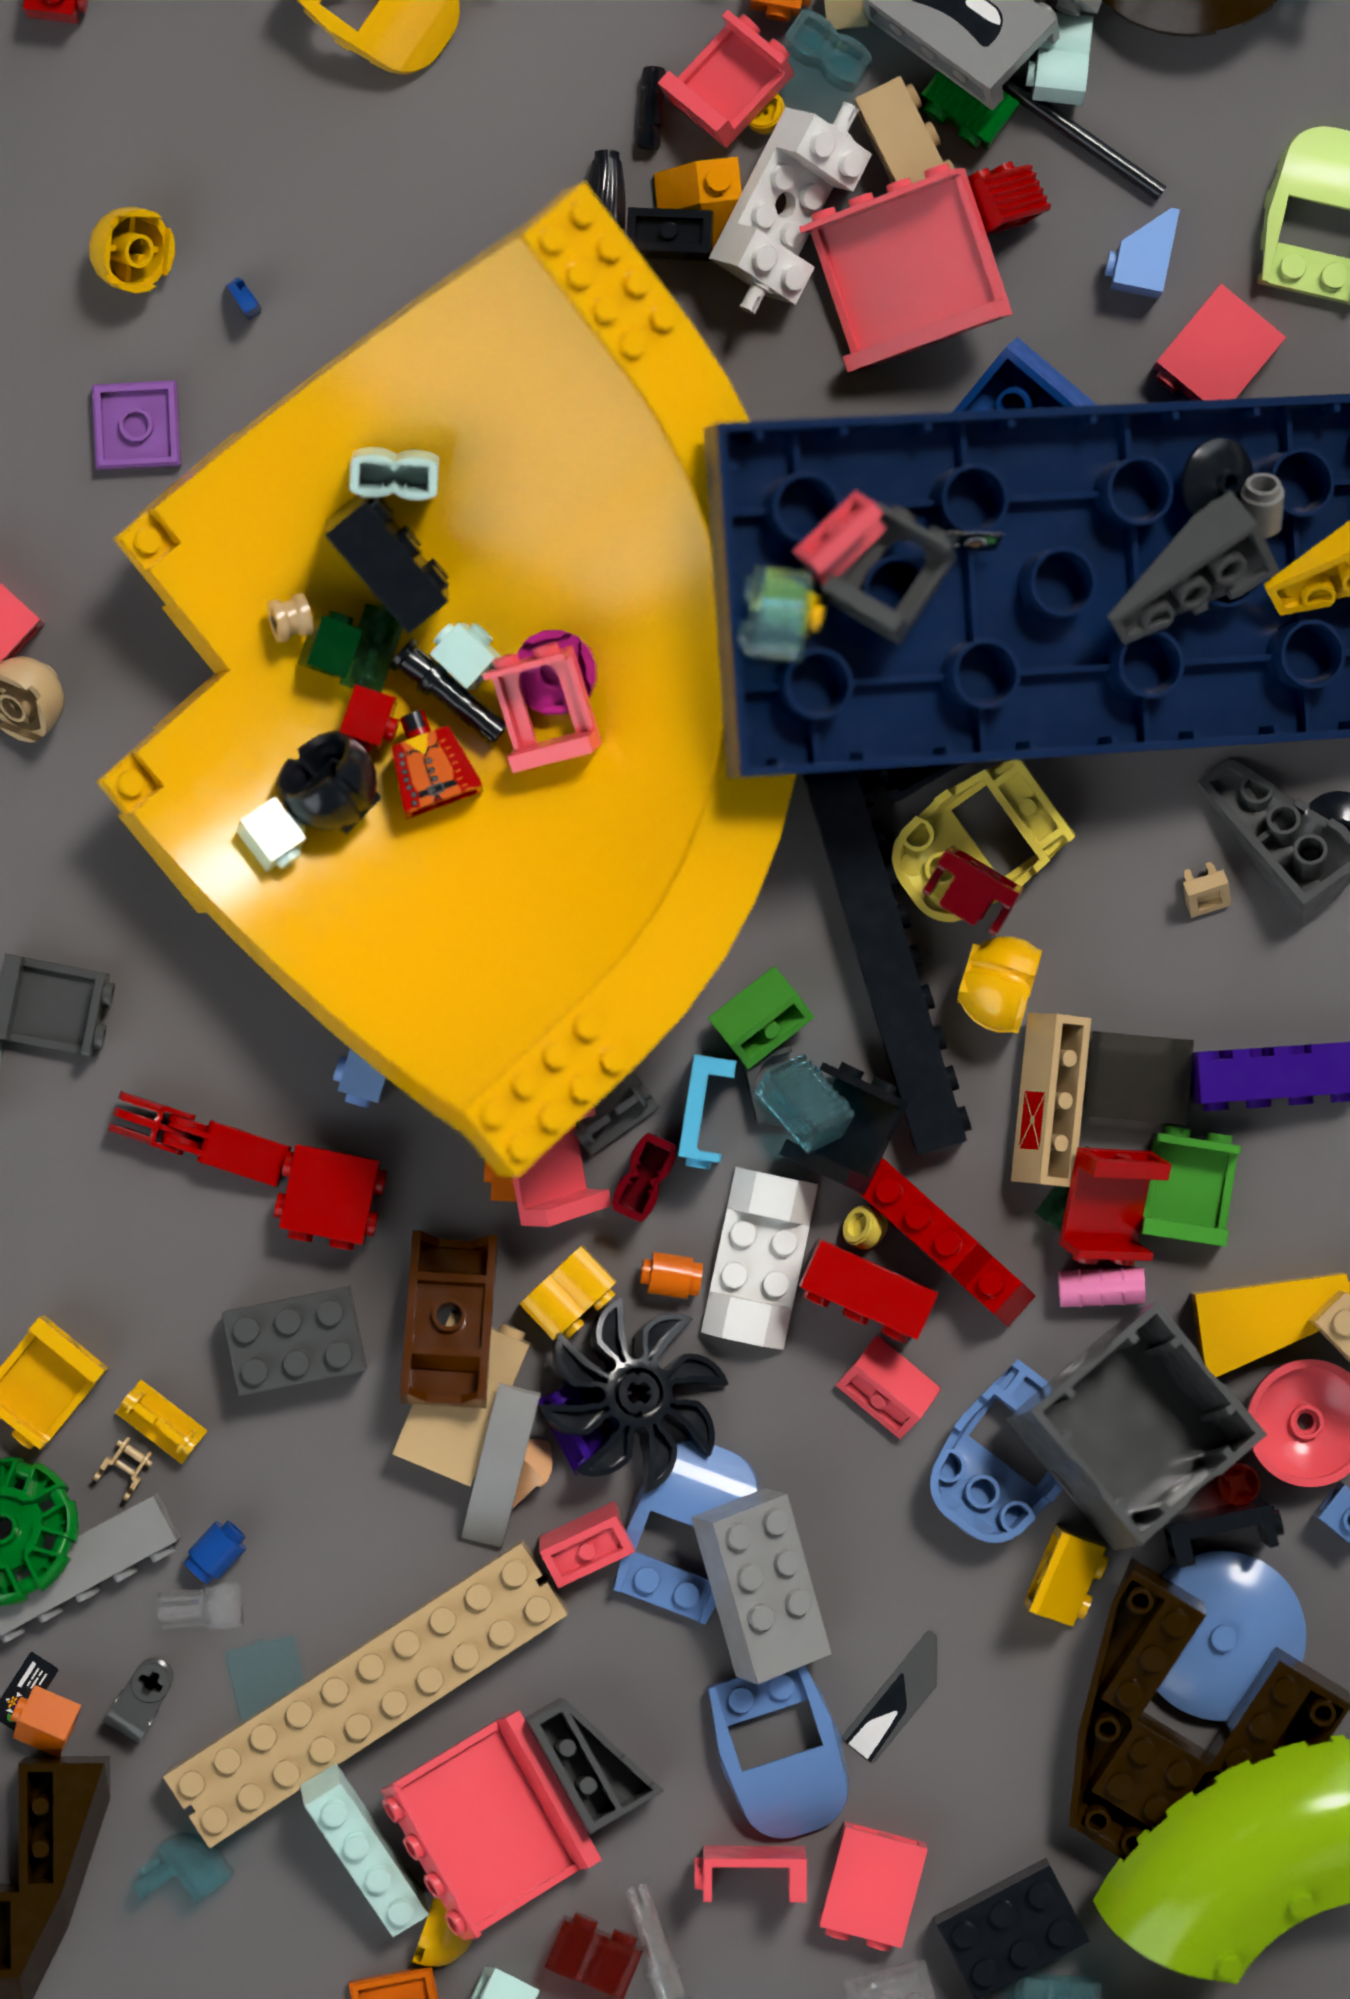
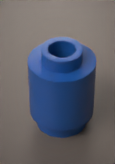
M228 1520L224 1525L215 1521L188 1550L190 1556L184 1563L196 1577L204 1583L210 1584L214 1578L219 1580L247 1550L243 1544L246 1536L236 1525Z

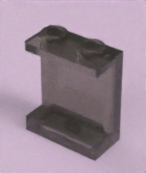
M1090 1031L1082 1116L1187 1125L1194 1040Z

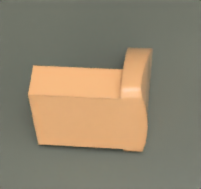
M529 1439L512 1508L523 1500L536 1486L542 1487L548 1482L553 1464L551 1446L548 1441Z

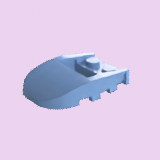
M1019 1359L963 1413L935 1461L930 1475V1491L939 1511L968 1535L989 1543L1006 1542L1020 1535L1049 1502L1053 1503L1063 1489L1048 1470L1036 1486L1032 1485L969 1436L995 1399H998L1014 1412L1048 1383Z
M684 1439L676 1442V1463L666 1481L658 1488L644 1493L643 1483L637 1496H634L629 1509L626 1531L635 1547V1553L619 1560L617 1575L613 1581L612 1588L614 1591L625 1593L706 1625L716 1607L709 1579L638 1552L636 1548L650 1511L693 1526L692 1516L758 1491L759 1482L752 1466L739 1454L714 1445L710 1457H706L689 1439Z
M806 1665L760 1684L733 1677L707 1686L720 1765L724 1778L727 1780L736 1798V1802L748 1823L755 1830L766 1836L787 1839L821 1829L833 1822L843 1811L849 1796L847 1765L844 1760L841 1743L842 1737L838 1725L835 1723L819 1686H816ZM809 1700L823 1745L742 1771L728 1726Z

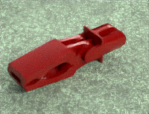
M120 1091L119 1100L158 1113L156 1118L153 1119L115 1107L112 1115L152 1128L150 1135L128 1127L109 1123L107 1131L183 1156L184 1151L198 1155L197 1161L279 1187L285 1155L287 1151H291V1146L210 1120L209 1125L194 1121L196 1117L194 1114ZM165 1111L172 1113L169 1115L166 1125L162 1124ZM159 1129L164 1130L161 1142L156 1141ZM193 1134L204 1138V1140L200 1142L189 1138V1135Z

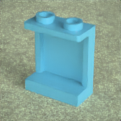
M694 1055L678 1153L679 1157H686L685 1166L711 1170L712 1162L721 1163V1153L703 1151L697 1148L708 1074L734 1078L737 1061Z

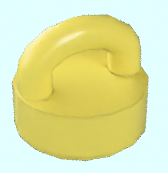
M859 1205L847 1215L842 1229L843 1237L847 1243L860 1250L871 1249L885 1236L888 1229V1219L880 1212L866 1205Z

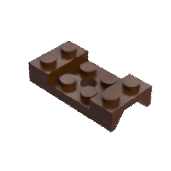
M413 1230L400 1386L401 1404L469 1408L487 1407L498 1235H487L474 1241L438 1239L423 1231ZM445 1307H454L459 1310L462 1317L456 1325L444 1326L437 1320L439 1311Z

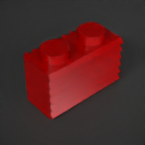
M1009 161L991 171L989 168H984L968 176L987 236L1023 226L1050 210L1051 203L1047 202L1048 196L1043 195L1044 188L1039 187L1040 181L1036 179L1037 173L1032 172V165L1026 164L1015 167L1013 162Z

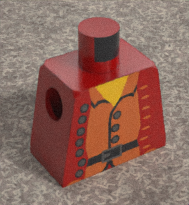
M424 710L415 711L400 718L407 740L393 745L392 751L403 810L407 820L483 792L479 776L449 726L431 731Z

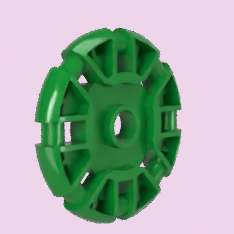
M16 1457L0 1458V1522L9 1520L12 1521L13 1525L10 1535L0 1540V1607L28 1601L29 1594L38 1589L44 1592L68 1566L71 1560L68 1557L69 1550L72 1544H77L79 1535V1516L76 1502L69 1499L67 1495L69 1488L63 1479L49 1467L39 1462L31 1465L25 1463L23 1458ZM20 1480L26 1481L23 1491L14 1488L15 1484ZM50 1500L54 1507L44 1512L39 1505ZM46 1535L56 1538L52 1550L42 1548ZM29 1568L31 1574L18 1580L15 1572H24Z

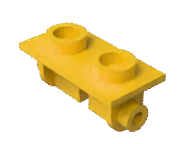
M142 1379L127 1394L115 1412L180 1464L184 1463L208 1432L207 1429Z

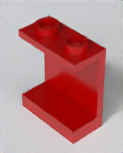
M1077 1147L1058 1244L1073 1254L1075 1261L1084 1264H1097L1098 1259H1107L1125 1266H1132L1135 1264V1261H1152L1154 1253L1138 1243L1142 1216L1150 1180H1169L1172 1164L1152 1151Z

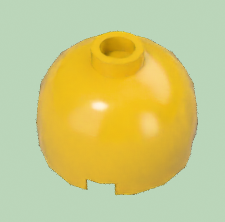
M135 206L113 209L100 218L91 231L88 243L89 259L96 274L113 288L135 294L151 291L156 287L153 284L159 280L161 275L167 276L172 268L175 256V241L171 228L166 227L163 220L160 219L162 217L154 211Z

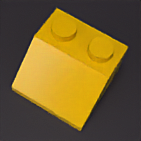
M1055 1525L1023 1601L1026 1608L1034 1614L1070 1626H1074L1077 1618L1083 1620L1092 1601V1596L1088 1595L1087 1592L1093 1578L1100 1581L1108 1564L1109 1557L1103 1555L1106 1547L1097 1541Z

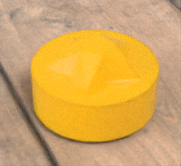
M777 93L750 122L748 126L754 132L759 134L773 133L786 107L781 96Z

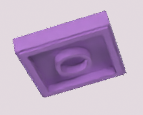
M176 380L92 385L95 460L98 471L182 466L178 382Z

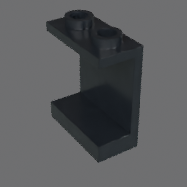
M823 1062L819 1070L835 1077V1080L803 1146L786 1139L779 1154L865 1195L908 1102L894 1095L897 1087L879 1078L874 1077L871 1084L861 1080L865 1072L841 1062L837 1069Z

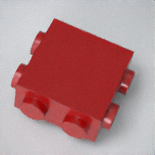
M296 1144L294 1152L287 1151L284 1159L282 1176L289 1177L286 1194L279 1192L275 1203L273 1217L280 1218L279 1228L288 1230L287 1238L312 1242L313 1235L330 1238V1247L354 1251L355 1243L365 1244L366 1236L374 1238L379 1213L372 1211L374 1196L383 1195L387 1171L380 1170L382 1161Z

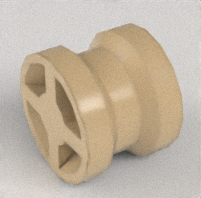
M303 593L292 595L289 601L281 602L275 599L267 602L269 623L278 643L288 641L290 636L294 634H300L301 636L313 634L312 615Z

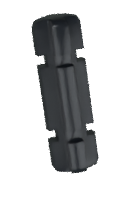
M646 66L643 69L642 85L645 86V89L641 90L639 125L642 126V129L638 130V147L644 150H658L660 148L661 131L658 128L662 127L664 93L658 82L666 74V71L663 67Z

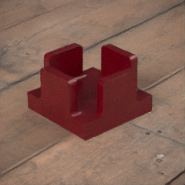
M952 845L943 853L922 893L931 896L945 872H951L954 875V879L940 900V906L974 926L979 920L984 918L994 900L1001 902L1004 905L988 931L993 936H996L1018 903L1025 888Z

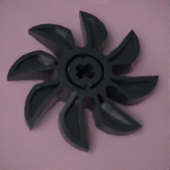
M623 1297L610 1302L597 1315L590 1335V1346L599 1359L605 1363V1372L590 1362L560 1332L557 1333L552 1349V1361L557 1376L568 1389L590 1390L594 1393L596 1399L595 1403L585 1405L540 1404L538 1408L542 1417L556 1431L574 1437L590 1434L604 1420L610 1427L609 1433L603 1438L600 1445L574 1471L575 1473L587 1477H601L621 1469L632 1458L633 1433L636 1432L640 1438L639 1443L643 1456L644 1493L658 1488L670 1476L677 1458V1443L662 1426V1418L679 1429L706 1457H710L715 1442V1429L709 1412L700 1401L676 1399L672 1394V1388L681 1385L726 1386L729 1384L725 1374L709 1358L693 1353L677 1356L664 1369L660 1368L658 1364L659 1356L663 1354L667 1345L692 1320L691 1317L683 1314L667 1313L647 1321L635 1333L634 1358H632L628 1354V1345L625 1338ZM636 1387L640 1394L635 1397L640 1398V1400L631 1403L628 1395H631L632 1392H627V1389Z

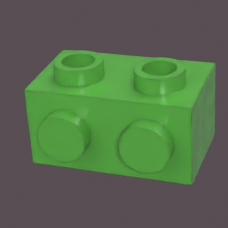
M775 966L708 1017L748 1070L815 1018L798 993Z

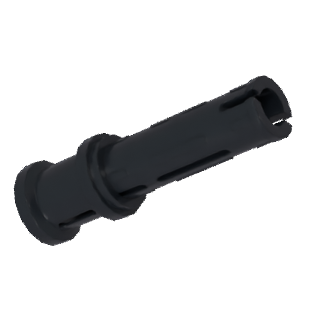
M412 638L396 655L389 668L394 672L397 670L401 671L418 685L417 691L426 696L431 694L469 727L479 733L490 745H493L507 728L505 721L447 674L448 671L419 649V642Z

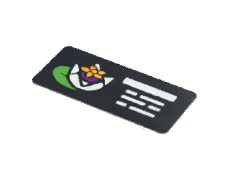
M945 532L952 539L951 544H953L954 550L996 551L1004 537V534Z
M30 1652L0 1698V1722L15 1731L17 1723L11 1720V1716L19 1698L22 1696L28 1699L34 1685L46 1690L56 1676L58 1668L34 1652Z

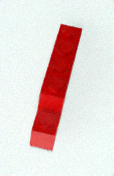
M884 1158L881 1159L865 1195L859 1194L1002 1323L1009 1327L1036 1295Z

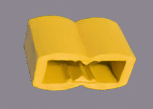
M581 1245L527 1295L519 1305L553 1341L559 1332L568 1340L585 1324L580 1318L584 1312L591 1306L598 1312L616 1295L611 1287L617 1281Z

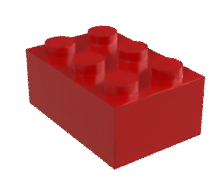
M818 1238L798 1283L801 1288L805 1289L803 1294L805 1299L825 1308H828L830 1301L844 1307L842 1311L843 1316L865 1326L869 1319L883 1324L880 1330L883 1334L902 1343H906L908 1336L918 1340L939 1294L932 1288L821 1238Z

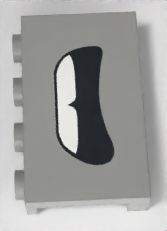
M863 0L865 17L992 111L1004 99L1002 85L1045 40L1055 44L1059 39L1058 17L1047 4L1043 2L1037 4L1033 0Z

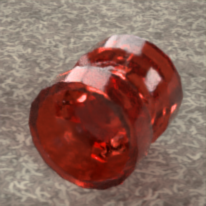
M1237 1461L1223 1474L1214 1478V1487L1218 1495L1228 1503L1237 1506L1247 1505L1254 1501L1261 1487L1257 1472L1241 1461Z

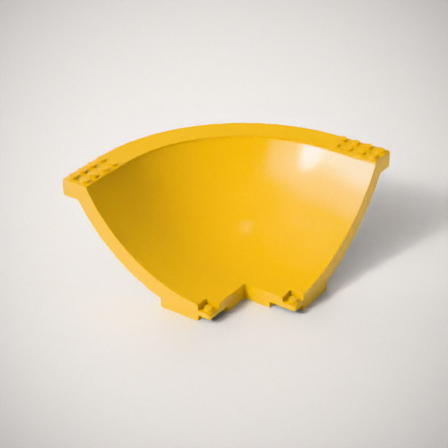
M585 182L563 190L525 224L485 249L387 318L273 404L241 431L230 434L138 513L140 516L113 538L165 603L161 608L214 674L153 727V732L102 775L96 783L119 809L120 813L117 816L197 913H207L288 994L379 1073L430 1112L464 1134L498 1176L518 1178L644 1059L684 1016L721 965L757 900L782 834L796 774L727 779L703 428L715 423L747 422L750 420L729 378L691 321ZM365 447L385 448L395 454L406 450L419 449L439 456L438 490L436 496L425 500H409L392 493L383 497L394 511L391 515L396 525L400 529L404 525L408 526L422 544L419 548L422 551L423 557L427 561L432 558L437 560L449 576L447 579L450 585L448 586L449 601L409 634L324 535L326 520L357 495L350 491L351 458L354 451ZM303 593L308 602L312 620L314 615L327 616L329 610L353 618L351 626L362 629L363 632L347 678H334L297 664L307 636L294 634L290 636L288 641L278 643L269 623L267 602L275 599L285 602L289 601L292 595ZM458 622L468 623L470 626L474 622L491 635L493 641L490 645L501 656L518 653L522 644L530 636L541 631H567L579 636L591 648L597 662V683L589 701L602 744L593 753L512 773L508 756L514 749L507 728L493 745H490L479 733L469 727L438 699L434 698L431 694L426 696L417 691L418 685L401 671L397 670L394 672L389 666L400 650L412 638L419 642V649L438 663L430 655L437 646L433 641L440 631L450 623L453 626ZM447 672L449 676H451L458 684H460L449 672ZM492 679L483 681L476 690L466 689L494 714L505 721ZM355 684L396 697L397 707L393 718L400 720L401 717L409 713L424 710L431 731L444 726L450 727L481 780L483 786L482 793L407 820L403 810L392 751L393 745L407 740L399 721L393 743L385 742L382 752L371 750L370 753L377 772V792L382 798L348 834L339 830L322 831L303 824L306 830L303 834L306 839L299 850L302 854L301 857L283 870L277 865L266 872L236 832L241 819L273 797H276L284 809L289 812L276 787L277 777L287 759L298 760L299 752L297 749L310 739L329 731H340ZM526 704L537 742L576 733L570 712L565 715H545L531 709Z

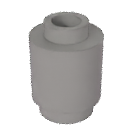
M1257 473L1251 475L1241 489L1240 503L1257 522L1264 539L1276 535L1282 528L1284 489L1281 486L1280 480L1272 474Z

